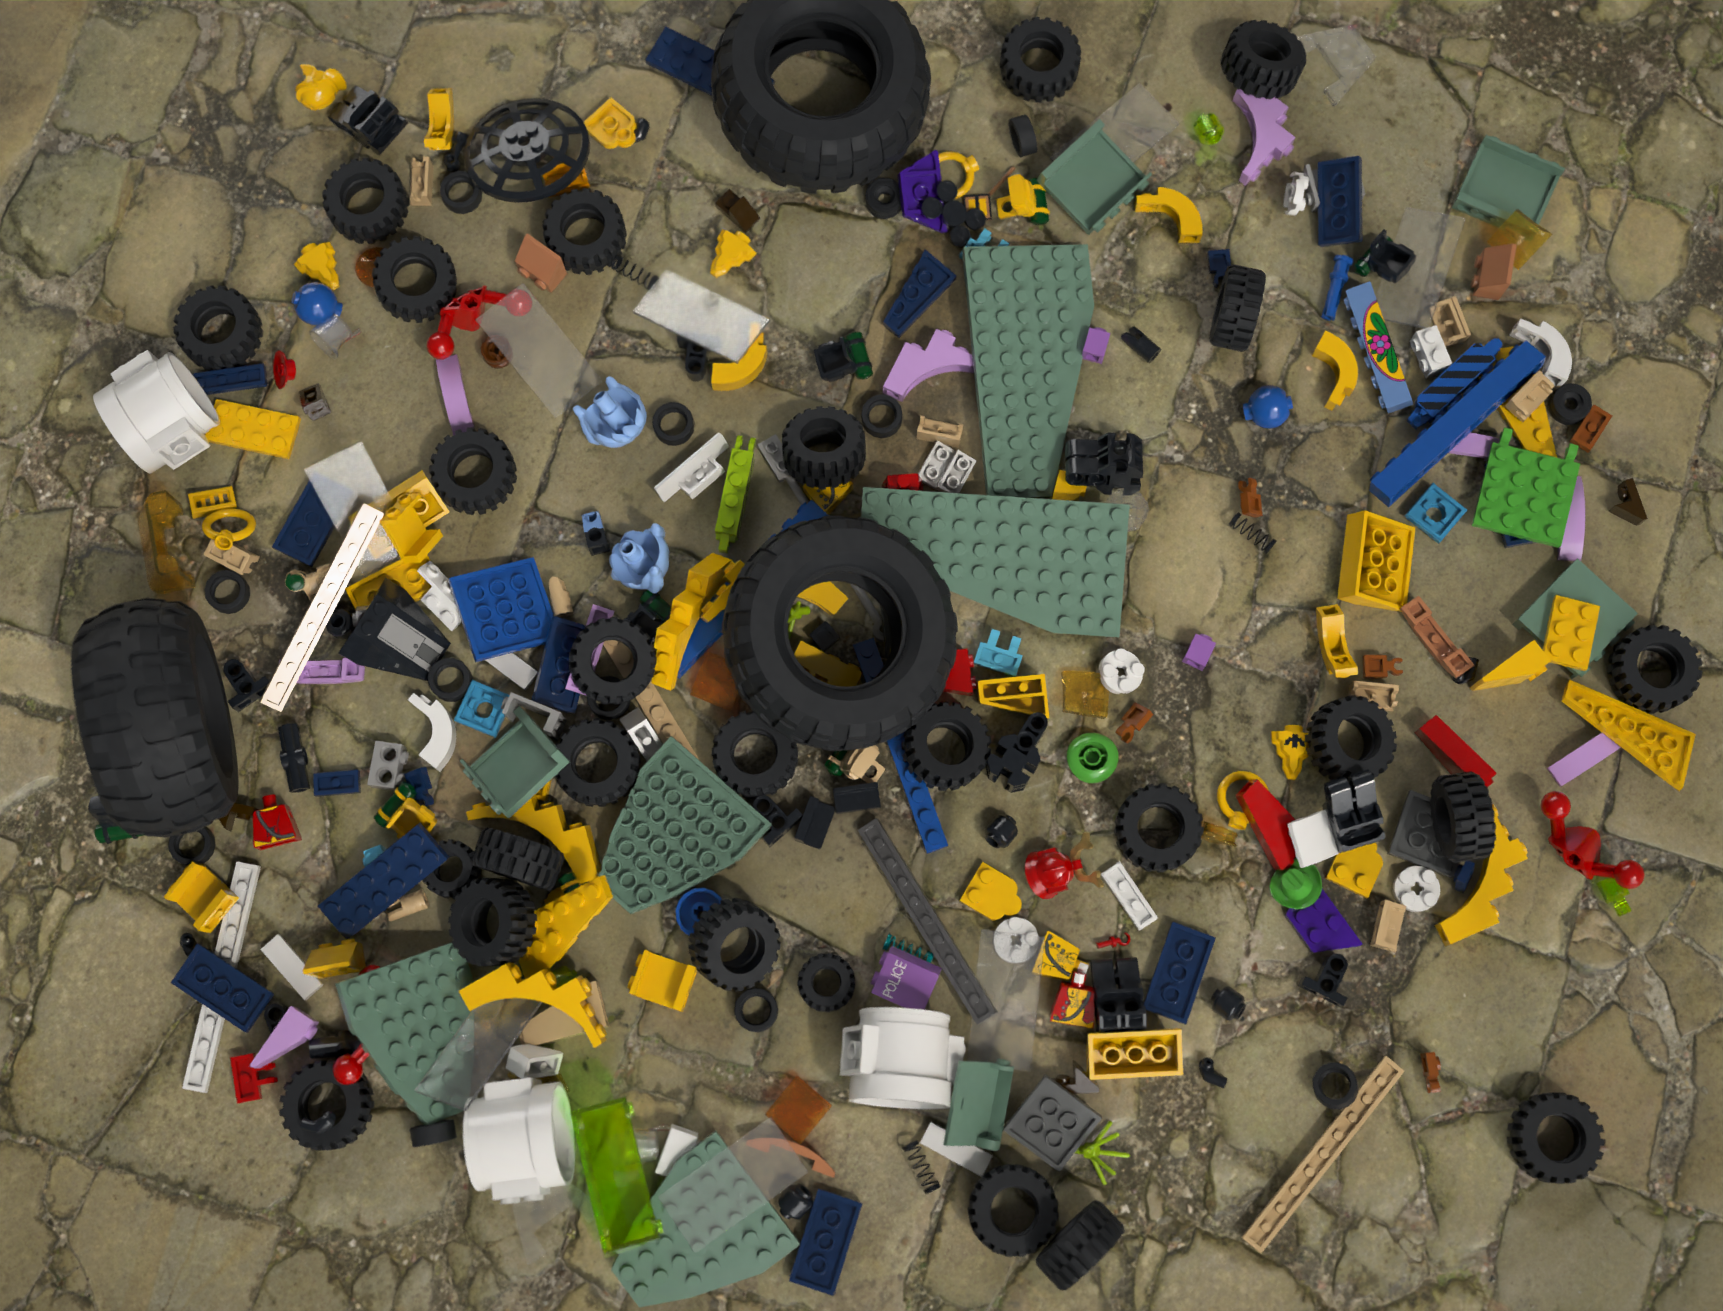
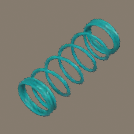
M889 933L882 950L887 951L893 939L894 947L896 936L891 939L892 934ZM902 940L897 948L902 944L901 950L903 951L905 941ZM913 943L909 945L905 952L911 947L910 954L912 953ZM921 947L918 948V950L916 951V953L914 954V956H916V954H917L918 951L920 950L919 956H918V958H920L921 950H922ZM928 951L923 957V960L928 954V958L926 961L931 963L934 954L933 952H931L930 954V951Z

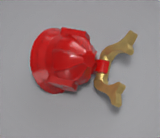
M1084 832L1079 844L1072 848L1070 858L1058 852L1057 848L1033 851L1027 856L1025 861L1026 879L1030 888L1038 897L1051 899L1058 893L1069 890L1067 884L1073 879V872H1075L1076 879L1081 882H1092L1098 888L1104 887L1099 870L1094 871L1091 875H1087L1082 867L1081 851L1083 849H1093L1089 832Z

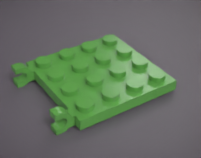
M1504 427L1503 432L1501 431L1499 442H1493L1490 447L1472 526L1560 548L1580 463L1574 462L1579 446L1569 444V447L1565 449L1564 459L1508 446L1513 429Z

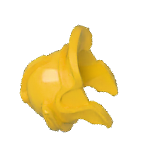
M301 64V70L306 78L296 85L295 92L297 100L305 107L313 111L326 108L334 101L338 91L347 89L343 75L336 69L330 68L324 72L317 70L312 65Z

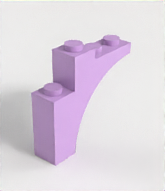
M1239 89L1235 92L1233 102L1245 115L1253 138L1251 160L1239 179L1246 186L1250 180L1254 182L1261 173L1260 169L1263 166L1267 167L1274 158L1279 161L1283 156L1287 157L1294 149L1292 144L1295 137L1281 127L1287 119L1286 112L1288 106L1275 97L1272 99L1261 97L1259 99L1255 98L1254 95H1247L1243 93V90Z
M936 329L925 351L918 344L905 342L883 386V394L902 402L916 385L929 377L945 372L962 371L974 373L972 354L961 346L955 347L956 338L946 330L940 331Z

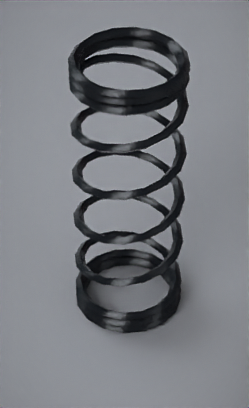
M619 254L614 258L611 264L612 270H616V272L623 270V276L630 275L631 281L637 279L638 285L645 283V288L649 291L655 289L659 281L658 276L654 275L651 278L647 288L646 282L651 272L648 273L646 280L640 284L639 276L644 268L640 270L639 275L635 279H632L631 275L636 264L633 265L629 274L624 275V269L629 263V259L625 262L624 267L617 271L623 261V256Z
M1238 512L1230 521L1228 526H1233V529H1236L1244 522L1240 530V535L1245 533L1249 528H1251L1247 536V540L1251 539L1259 532L1254 542V545L1259 544L1264 538H1266L1262 545L1261 551L1264 550V553L1267 554L1274 546V544L1277 542V540H1274L1273 538L1272 541L1263 549L1269 537V534L1265 535L1259 542L1256 543L1262 529H1259L1249 538V535L1252 532L1255 523L1250 525L1245 531L1242 532L1248 520V518H1245L1241 523L1234 527L1237 520L1242 515Z
M916 1140L902 1147V1149L904 1152H907L919 1148L910 1157H908L907 1160H913L923 1157L920 1161H918L915 1165L912 1166V1169L927 1166L924 1170L917 1174L916 1177L919 1178L932 1174L920 1185L926 1186L932 1183H936L923 1191L925 1194H928L940 1188L941 1185L939 1184V1181H933L924 1184L930 1178H932L935 1173L930 1172L920 1175L930 1167V1164H923L915 1167L926 1157V1155H920L911 1158L922 1148L921 1146L915 1147L919 1144L918 1140Z

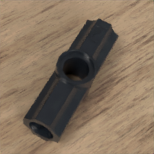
M297 723L284 724L278 727L282 748L280 760L283 769L286 770L289 792H304L310 789L306 768L308 757L304 746H302L300 728Z
M342 1030L333 1037L312 1038L309 1040L310 1059L336 1057L338 1059L346 1054L352 1055L361 1045V1042L350 1030Z

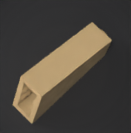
M592 981L590 982L592 996L585 999V1001L594 1008V1017L597 1023H601L604 1028L610 1027L599 982ZM551 1006L522 1024L519 1038L522 1045L542 1046L585 1034L586 1032L572 1017Z

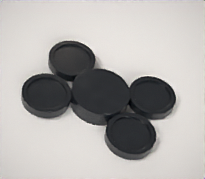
M945 180L938 184L936 194L941 201L947 203L942 207L941 202L937 198L929 197L922 202L921 212L928 219H935L940 216L945 225L954 227L950 231V241L956 247H964L971 238L968 228L971 230L981 229L985 225L986 217L983 211L977 208L967 212L961 202L954 200L958 193L956 185L952 181ZM965 221L967 227L962 226L961 224Z

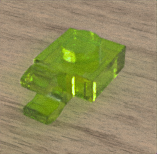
M1607 878L1596 883L1606 903L1614 902V908L1619 917L1632 911L1624 898L1630 894L1628 889L1619 886L1614 878Z

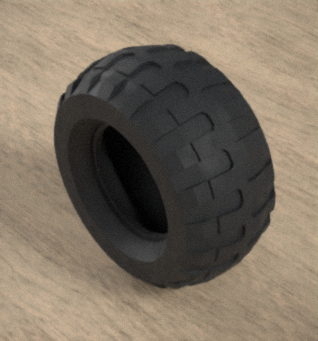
M748 0L746 3H742L731 16L725 26L724 34L722 33L716 44L711 76L712 101L715 114L721 122L726 138L736 152L741 153L742 158L757 173L762 171L769 176L771 182L786 188L789 184L801 187V192L816 194L817 189H830L831 193H840L847 191L852 185L860 184L863 186L872 182L884 170L890 169L906 154L909 145L919 135L927 112L930 97L931 71L928 60H926V50L919 31L915 25L911 24L906 10L897 1ZM817 50L828 51L841 55L854 63L867 79L871 92L861 104L846 113L834 116H816L799 111L785 102L774 88L771 76L780 64L796 54Z
M828 515L818 519L795 523L774 537L772 536L758 548L741 569L730 590L723 616L722 634L725 662L743 701L771 729H775L795 743L821 748L822 750L863 749L888 741L920 721L941 696L956 659L957 616L953 611L949 587L934 568V562L923 550L921 551L913 545L907 536L895 529H888L879 525L877 521L868 518ZM839 581L858 586L877 600L883 608L890 625L891 647L887 661L873 680L858 686H835L820 681L801 666L791 649L788 637L789 613L798 594L815 584Z
M144 598L115 604L99 612L97 616L85 619L72 642V688L86 760L96 791L109 818L114 824L130 835L145 834L149 837L166 838L197 832L212 824L214 820L227 816L238 797L239 780L236 747L218 662L208 632L199 614L182 601L167 602L165 599Z

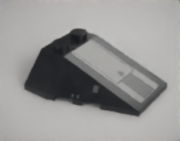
M385 578L374 595L372 602L338 654L360 666L428 681V674L432 666L441 660L451 643L404 588Z

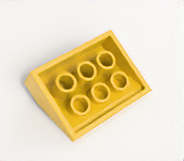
M1366 510L1348 514L1337 599L1355 605L1402 612L1401 607L1407 604L1415 527Z

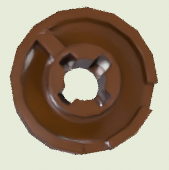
M491 335L486 338L484 343L482 342L481 354L487 365L500 369L508 366L512 361L513 349L504 336ZM495 349H500V350L498 351L499 354L496 355V354L494 353V350H495Z

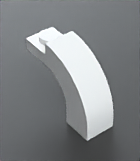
M1520 318L1512 328L1509 336L1522 342L1528 341L1546 356L1542 374L1554 384L1553 388L1558 389L1568 380L1572 367V357L1567 342L1550 324L1542 321L1539 326H1536Z
M413 693L408 701L429 717L433 730L429 743L420 752L419 756L441 772L455 749L456 728L450 713L439 701L435 700L432 704L424 695L418 697Z

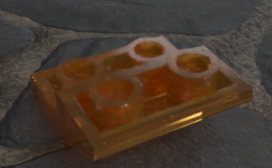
M708 652L690 695L732 711L739 694L730 670L727 668L725 658Z
M796 1076L765 1115L801 1145L832 1105Z

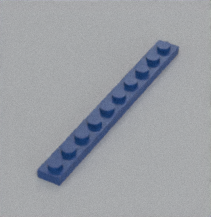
M874 638L853 644L866 683L873 680L884 666ZM903 732L888 740L887 744L924 848L928 854L948 847V843L929 790L926 787V782L922 781L919 783L915 779L917 777L916 773L910 774L907 769L909 763L903 760L902 755L905 753V750H902V742L905 739Z

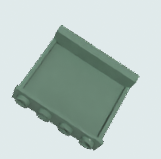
M1100 119L1053 161L1036 180L1088 235L1094 230L1098 233L1106 225L1104 221L1108 217L1113 219L1121 211L1119 207L1123 203L1127 206L1135 198L1133 194L1137 190L1142 192L1150 184L1147 180L1152 175L1150 172L1145 176L1103 132L1102 129L1105 124Z
M1486 135L1477 150L1452 208L1531 241L1540 227L1539 223L1565 168L1556 162L1542 159L1535 153L1521 150L1516 145L1502 142L1495 136Z
M1577 558L1512 625L1518 630L1523 627L1541 645H1544L1553 597L1555 595L1598 605L1600 610L1589 659L1590 664L1593 660L1597 662L1606 653L1603 649L1607 645L1612 646L1620 639L1618 634L1622 630L1627 631L1635 623L1633 618L1638 613ZM1588 664V669L1586 671L1570 667L1566 668H1568L1573 673L1570 676V678L1573 679L1578 675L1580 677H1583L1591 669V667Z
M520 706L513 711L519 718V721L471 766L463 759L460 760L465 767L463 770L464 774L470 780H473L472 784L481 792L480 794L488 803H491L490 807L498 815L503 813L507 818L515 814L569 763V760Z

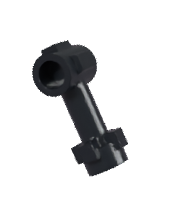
M456 132V135L452 137V142L455 143L452 152L446 154L443 159L447 170L450 172L458 171L461 166L458 158L468 138V135L463 132Z

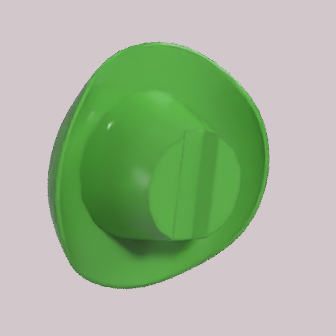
M1084 733L1077 736L1070 743L1067 750V762L1070 770L1079 780L1086 783H1099L1106 780L1113 774L1118 764L1119 757L1116 745L1111 739L1099 733Z
M1295 859L1293 865L1288 869L1276 870L1269 887L1271 895L1279 904L1292 909H1304L1314 904L1319 898L1322 890V880L1314 864L1300 868L1299 861Z

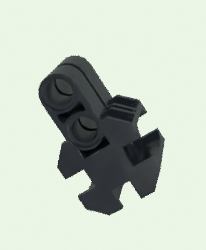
M356 85L343 98L344 103L340 102L328 115L329 120L334 125L353 136L365 148H371L379 156L408 124L405 118L398 115L399 110L383 96L379 98L376 92L372 90L367 92Z
M1108 432L1099 437L1098 440H1069L1065 444L1066 482L1076 486H1096V489L1104 495H1112L1113 488H1123V495L1131 496L1140 491V478H1143L1142 439L1136 434L1127 433L1126 440H1115L1116 433Z
M1035 712L1031 714L1018 735L1011 734L1001 737L995 751L1003 755L1002 759L993 753L987 759L988 763L985 768L988 779L995 783L1000 774L1004 775L1009 779L1005 790L1010 793L1023 791L1027 786L1030 776L1022 772L1023 769L1034 774L1041 760L1036 746L1043 737L1048 725V719L1043 713ZM1031 724H1039L1041 729H1035ZM1026 742L1029 748H1023L1019 743Z
M1370 770L1348 775V780L1345 777H1341L1324 783L1326 803L1322 807L1327 812L1339 853L1385 839V832L1380 824H1384L1383 816L1377 803L1375 781Z
M1137 957L1116 958V974H1114L1112 959L1091 960L1090 968L1092 987L1094 989L1096 1033L1145 1030L1147 1027L1146 1007L1143 1004L1144 992L1140 982Z

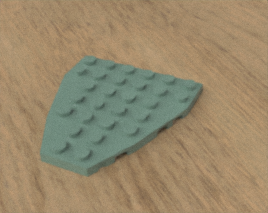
M671 736L640 769L637 781L633 789H631L626 805L622 809L610 835L606 856H604L599 876H606L613 899L628 913L633 914L676 897L738 862L766 833L772 824Z
M452 942L335 983L349 1030L363 1044L362 1049L364 1052L370 1054L375 1062L374 1066L390 1089L396 1095L401 1096L407 1103L406 1106L417 1114L418 1119L424 1125H431L464 1111L467 1101L471 1096L475 1061V1009L469 1011L459 990L472 984L474 980L469 964L465 960L466 958H462L458 954L459 949H455Z
M716 1130L676 1161L670 1173L662 1181L654 1196L651 1197L635 1220L611 1271L640 1308L692 1298L759 1275L798 1247L800 1241Z

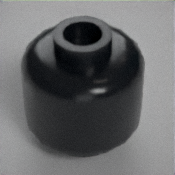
M344 609L334 610L326 624L327 631L338 639H347L355 629L352 613Z
M996 815L985 827V839L994 848L1008 847L1018 834L1016 821L1009 815Z
M1228 986L1222 990L1216 989L1210 999L1213 1001L1212 1010L1228 1021L1238 1020L1247 1006L1244 1003V996Z
M802 1184L789 1185L778 1198L779 1212L786 1219H801L812 1206V1193Z

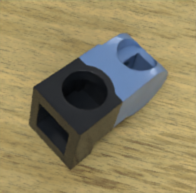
M599 510L582 514L584 533L591 556L610 552Z

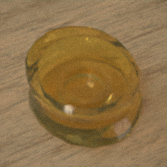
M1204 821V834L1201 836L1203 840L1215 844L1237 846L1235 841L1238 834L1236 832Z

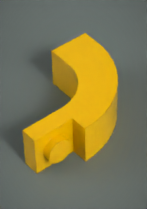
M431 88L427 94L429 130L424 138V145L429 147V150H450L454 135L452 88Z
M1158 187L1156 195L1150 193L1137 195L1134 204L1135 212L1165 213L1177 225L1178 243H1200L1203 235L1202 220L1196 206L1189 198L1178 191L1164 187Z
M751 324L749 348L743 358L733 363H713L711 380L713 390L729 391L739 389L752 382L760 374L768 353L767 345H763L764 332H761L760 324Z
M1325 330L1312 356L1328 364L1335 374V387L1325 405V408L1332 411L1336 405H1341L1345 396L1349 397L1353 392L1358 378V367L1355 356L1349 346L1342 339Z
M1338 604L1316 607L1318 639L1323 661L1329 675L1334 674L1335 678H1347L1351 675H1358V666L1351 657L1346 643L1344 613Z

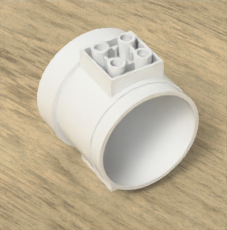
M148 350L138 354L134 359L110 373L115 382L110 383L93 395L95 406L113 437L128 456L141 469L150 474L165 464L174 470L209 448L211 445L205 434L211 428L220 425L219 416L201 385L188 368L171 352H167L160 359H157Z
M864 1008L859 1012L860 1024L858 1026L843 1028L840 1075L850 1077V1102L907 1109L950 1108L951 1086L955 1082L958 1060H963L966 1048L964 1037L949 1035V1015L911 1008Z
M524 1078L485 1083V1096L483 1098H470L467 1101L463 1120L464 1152L469 1177L477 1191L492 1189L493 1200H500V1204L521 1203L520 1198H524V1201L544 1200L543 1195L550 1194V1187L571 1184L575 1170V1135L569 1099L561 1082L541 1084L539 1079Z

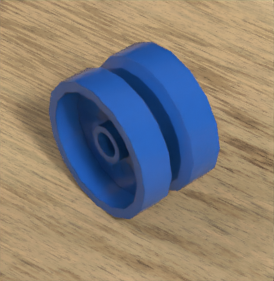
M706 888L692 889L685 893L678 901L676 907V921L681 930L688 936H690V933H694L693 925L695 921L699 922L700 920L698 917L699 912L709 911V906L715 902L718 905L721 904V897L713 890Z

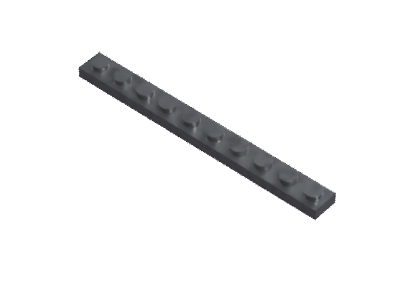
M875 818L860 828L858 832L975 1023L979 1025L997 1014L998 1012L879 819Z

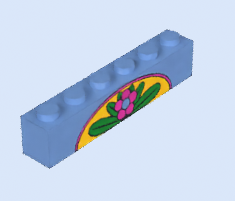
M1369 281L1345 290L1347 297L1343 299L1347 311L1352 309L1354 317L1350 319L1354 330L1359 329L1361 335L1357 337L1361 350L1366 349L1368 355L1364 357L1367 368H1372L1374 376L1371 377L1374 388H1379L1381 396H1378L1381 408H1386L1389 414L1413 405L1371 282Z

